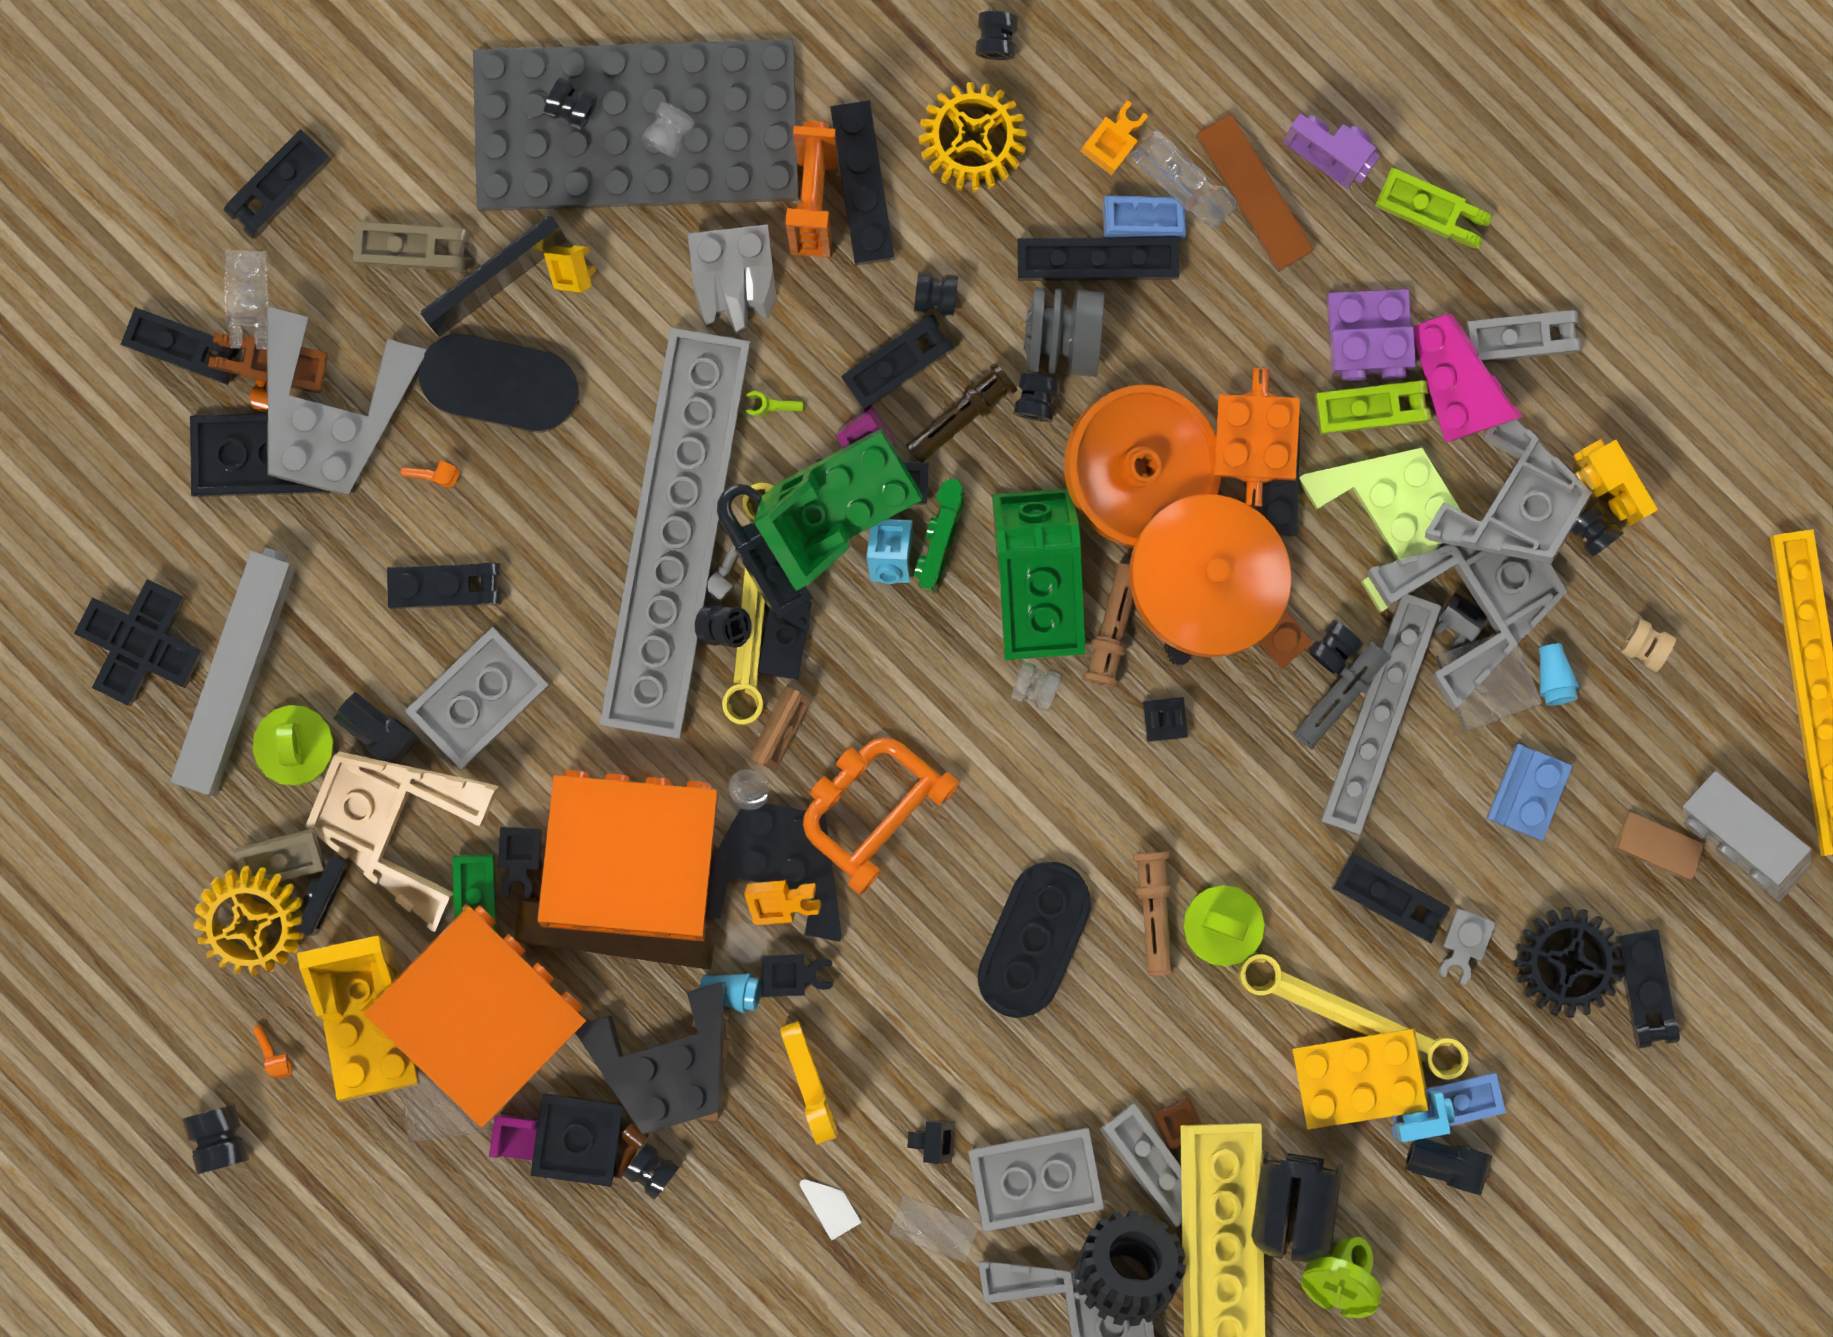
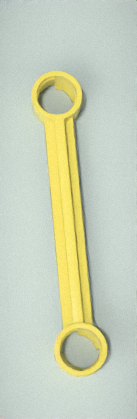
M757 483L751 487L756 491L765 489L766 493L774 486L769 483ZM744 495L743 509L746 516L750 519L749 524L754 523L756 514L753 512L752 504L748 503L750 497ZM746 568L744 570L741 608L745 609L749 614L752 630L747 642L741 647H737L733 686L727 690L722 701L725 715L729 720L738 725L754 723L760 718L764 709V701L757 690L766 602ZM745 689V693L751 695L755 700L757 710L749 718L742 719V717L737 716L732 710V704L728 703L730 696L737 690Z
M1263 954L1252 955L1243 961L1239 968L1240 983L1248 992L1255 995L1272 993L1365 1036L1409 1029L1281 971L1279 964L1270 956ZM1267 960L1275 970L1274 981L1269 980L1266 985L1260 987L1250 986L1246 979L1247 969L1253 963H1264ZM1416 1032L1421 1061L1425 1062L1426 1068L1431 1074L1447 1080L1457 1078L1463 1074L1468 1065V1053L1460 1042L1450 1038L1434 1040ZM1453 1044L1460 1052V1064L1455 1063L1448 1070L1439 1069L1438 1071L1433 1064V1052L1440 1046L1449 1047Z

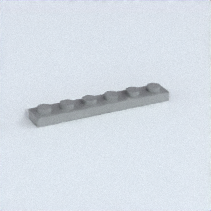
M1409 594L1399 599L1382 646L1392 658L1383 665L1369 682L1370 689L1365 693L1324 808L1321 822L1356 835L1361 834L1439 615L1440 605Z

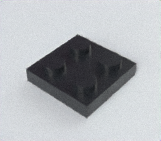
M542 1093L530 1176L612 1187L624 1108L622 1103Z

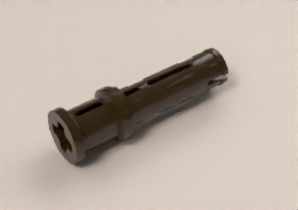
M996 363L990 366L991 371L974 386L967 385L964 388L965 391L962 392L963 398L938 417L913 440L905 444L920 463H924L927 458L951 440L977 416H988L991 413V407L1008 393L1014 394L1018 391L1010 378Z

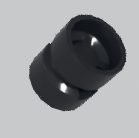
M235 1104L183 1118L188 1141L197 1142L198 1145L192 1152L197 1174L249 1160L243 1138L234 1135V1132L240 1127Z

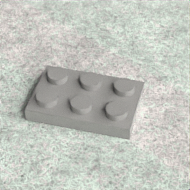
M492 627L414 701L405 712L457 767L463 770L550 685Z
M1088 1127L968 1150L983 1232L1104 1209Z

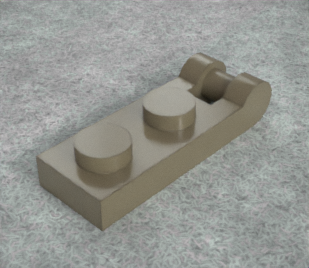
M356 222L353 262L358 265L466 272L468 259L464 257L465 244H469L470 231L462 228ZM437 242L449 243L448 255H436Z

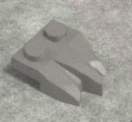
M768 225L689 233L688 242L696 303L705 327L715 324L718 314L723 313L728 317L734 335L737 336L747 330L748 310L754 309L761 317L768 318L777 300Z

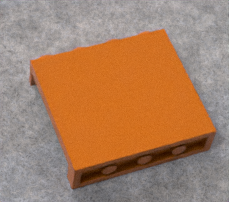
M565 770L564 776L554 775L538 912V923L540 926L704 941L716 806L719 800L718 790L710 789L711 784L700 781H687L686 787L670 786V780L656 777H648L645 783L629 782V776L621 774H605V780L588 778L589 773L578 770Z
M465 904L461 908L463 911L375 1000L372 999L361 1012L476 1124L483 1128L586 1020L579 1014L584 1007L570 993L565 991L560 996L550 986L555 979L538 962L531 967L521 957L526 950L512 936L507 934L502 939L492 929L497 922L480 905L473 910Z

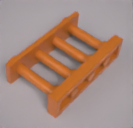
M805 121L803 126H794L793 129L798 168H804L801 203L796 204V209L787 208L785 225L791 255L831 258L832 238L829 212L822 211L825 170L838 171L836 130L829 129L828 124L825 122Z

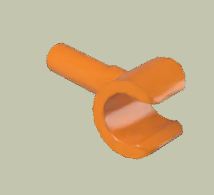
M256 380V384L251 389L249 395L250 402L255 410L268 413L267 390L265 389L267 383Z
M441 460L435 472L428 469L401 468L402 477L426 479V481H432L445 488L453 487L461 472L454 465Z
M262 1025L254 1027L252 1030L265 1057L264 1067L266 1073L274 1078L292 1075V1065L288 1054L284 1053L275 1056L274 1049Z

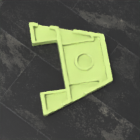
M1423 448L1312 472L1299 477V483L1316 510L1353 489L1396 558V561L1437 550L1442 544L1426 539L1425 532L1443 502L1461 511ZM1369 577L1361 581L1378 611L1382 612L1388 607Z

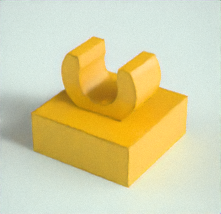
M578 245L571 248L554 246L543 252L553 289L582 293L592 287L590 277L596 272L595 266L586 265L584 255L591 252L590 247Z

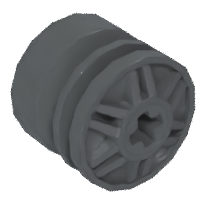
M1035 287L1034 296L1027 309L1024 340L1028 372H1038L1040 355H1049L1048 373L1054 374L1059 357L1065 356L1068 357L1070 375L1097 377L1104 292L1078 290L1072 308H1064L1062 289H1055L1054 305L1050 307L1044 306L1045 288Z

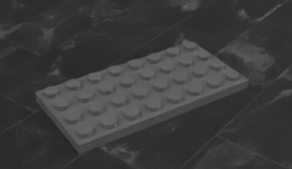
M793 39L473 50L478 211L799 201L798 164L793 137V129L796 126ZM560 77L572 82L575 90L582 91L587 89L598 95L591 118L582 131L570 127L568 121L562 117L553 119L544 115L547 98L555 82Z

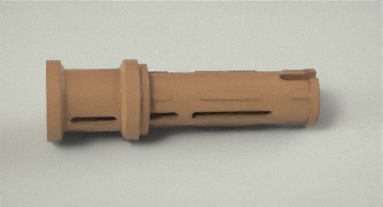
M1117 563V570L1100 635L1092 639L1090 646L1094 650L1089 669L1082 676L1084 681L1109 688H1117L1118 681L1115 679L1120 657L1126 654L1127 648H1125L1126 644L1123 643V638L1133 604L1129 581L1130 565L1124 563Z
M1169 851L1133 854V861H1136L1138 865L1139 887L1135 891L1138 899H1142L1148 964L1147 976L1174 974L1167 897H1170L1172 892V886L1167 883L1166 859L1169 858Z

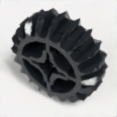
M1564 907L1562 909L1561 920L1555 910H1548L1546 912L1548 924L1540 917L1532 919L1533 925L1538 930L1537 933L1529 929L1522 930L1521 934L1530 941L1529 944H1515L1514 949L1518 952H1524L1525 959L1513 960V966L1525 967L1526 973L1517 975L1515 980L1517 983L1530 981L1531 985L1525 988L1523 995L1529 998L1539 993L1534 1004L1538 1009H1542L1550 1001V1015L1557 1016L1562 1005L1564 1006L1565 1016L1568 1018L1575 1016L1576 1005H1578L1579 1011L1583 1015H1589L1591 1013L1589 1000L1598 1008H1602L1605 1006V1002L1600 996L1601 991L1606 995L1614 996L1616 990L1608 985L1609 980L1622 981L1623 979L1621 974L1612 972L1613 965L1621 966L1625 964L1624 958L1612 957V952L1622 948L1621 942H1611L1608 944L1606 940L1614 934L1613 928L1607 927L1599 932L1598 929L1603 921L1600 916H1595L1587 924L1588 911L1585 909L1578 911L1575 920L1571 907ZM1572 928L1569 938H1565L1562 947L1558 950L1553 951L1541 948L1544 941L1551 934L1561 929ZM1583 934L1587 935L1594 943L1599 956V965L1585 957L1583 952L1585 943L1582 940ZM1568 951L1572 952L1571 959L1577 961V964L1585 966L1586 969L1568 968L1569 973L1567 974L1565 973L1566 966L1561 964L1560 961L1552 959L1551 956H1569ZM1538 960L1549 964L1553 969L1554 979L1552 983L1555 984L1553 991L1545 985L1540 977ZM1585 974L1596 977L1585 991L1577 995L1565 996L1568 987H1572L1575 978L1579 975Z

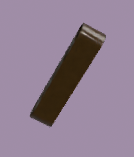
M519 901L514 939L518 942L711 970L717 929L706 927L704 941L541 927L538 923L539 903Z

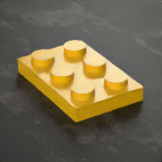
M1415 1028L1292 1049L1307 1130L1428 1111L1430 1109Z

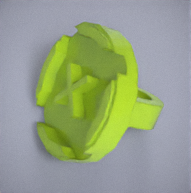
M287 705L274 709L261 720L254 733L252 750L256 764L266 777L282 785L301 786L314 782L329 767L334 756L335 739L331 726L320 714L305 706Z
M1220 885L1205 889L1192 899L1185 911L1183 932L1186 942L1193 953L1208 964L1226 967L1242 963L1255 953L1263 939L1265 923L1261 908L1251 895L1240 888Z
M1362 1237L1340 1240L1335 1246L1331 1257H1321L1314 1261H1309L1302 1273L1301 1285L1309 1298L1324 1309L1331 1310L1332 1306L1342 1309L1341 1315L1345 1317L1364 1318L1373 1315L1383 1297L1382 1287L1370 1274L1373 1267L1371 1247ZM1352 1250L1356 1257L1355 1264H1353L1351 1259Z

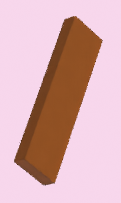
M1230 113L1198 132L1196 138L1276 270L1280 272L1312 253L1314 250L1233 115Z

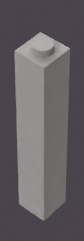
M266 547L263 554L254 551L250 552L175 766L171 783L207 795L217 796L296 570L295 566L286 563L288 555Z

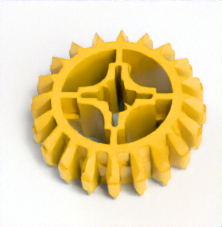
M968 82L966 94L962 95L958 86L954 85L951 87V96L953 98L951 100L945 94L939 93L937 101L942 108L940 109L929 104L926 112L934 120L921 119L920 128L930 132L919 135V144L930 146L922 151L923 160L936 158L929 167L930 172L934 174L944 168L945 171L941 177V182L947 184L952 176L957 177V190H962L964 181L970 180L972 181V191L978 192L979 180L981 179L985 180L986 186L989 189L994 188L995 180L993 175L996 174L1001 180L1006 181L1009 178V174L1004 165L1016 170L1020 162L1013 155L1025 154L1026 147L1021 143L1015 142L1027 138V130L1015 128L1024 122V116L1022 114L1009 116L1016 108L1015 101H1009L1002 106L1001 102L1004 98V91L999 90L993 98L989 97V84H983L981 94L974 93L973 82ZM980 108L990 112L991 115L986 114L980 119H973L967 116L964 111L960 112L959 110ZM949 117L958 136L951 142V147L944 151L940 143L939 133L942 125ZM1001 123L1006 134V144L997 157L992 151L993 147L989 143L988 137L994 132L995 127ZM964 128L972 134L983 131V133H980L979 141L982 143V146L974 140L962 144L966 140ZM966 155H973L980 159L982 163L986 162V164L969 167L961 165L954 160H959Z
M249 866L242 868L240 877L233 869L227 870L225 880L215 877L211 882L212 889L205 888L200 897L204 902L198 903L195 907V913L201 917L194 922V929L205 931L198 937V944H211L206 952L207 958L219 954L222 957L219 962L220 969L225 968L228 962L234 963L235 975L240 974L244 966H248L249 973L253 977L258 974L260 964L268 973L274 970L275 961L285 965L289 960L288 953H296L299 948L296 940L302 939L304 933L296 930L297 925L302 923L301 917L303 912L295 910L301 907L303 903L302 898H289L294 890L293 884H288L281 888L278 885L282 878L280 874H275L272 880L266 879L267 872L265 867H261L256 876H252ZM251 894L258 895L270 903H258ZM231 897L234 902L232 906L234 916L221 925L219 921L220 904L225 899ZM246 915L249 921L244 923L242 920ZM280 917L282 924L281 936L269 945L266 940L268 936L266 926L272 924L275 918ZM256 919L258 922L254 927L253 923L250 920ZM231 939H242L249 948L241 946Z

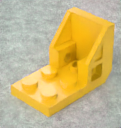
M378 935L297 953L299 968L316 1016L323 1020L337 1101L342 1102L420 1085L417 1065L361 1012L372 999L375 1000L400 975L393 947Z

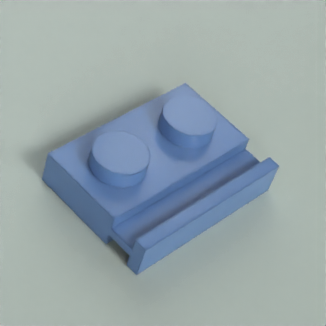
M1515 744L1486 819L1536 840L1543 841L1572 765L1526 748L1521 744Z

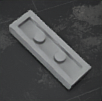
M1131 1104L1102 1126L1100 1131L1170 1226L1176 1228L1182 1223L1181 1166L1137 1106Z

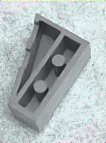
M1716 771L1683 806V814L1687 819L1684 824L1698 837L1703 839L1706 836L1717 846L1716 850L1723 858L1733 865L1737 864L1757 886L1770 894L1778 903L1811 868V848Z

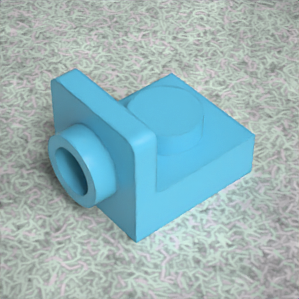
M886 519L871 527L866 557L871 581L884 584L910 582L909 559L913 537L912 520Z
M1440 1091L1429 1092L1433 1116L1428 1117L1427 1111L1402 1115L1404 1122L1393 1124L1396 1140L1408 1142L1450 1134L1449 1123L1455 1122L1450 1098L1444 1099L1443 1093Z

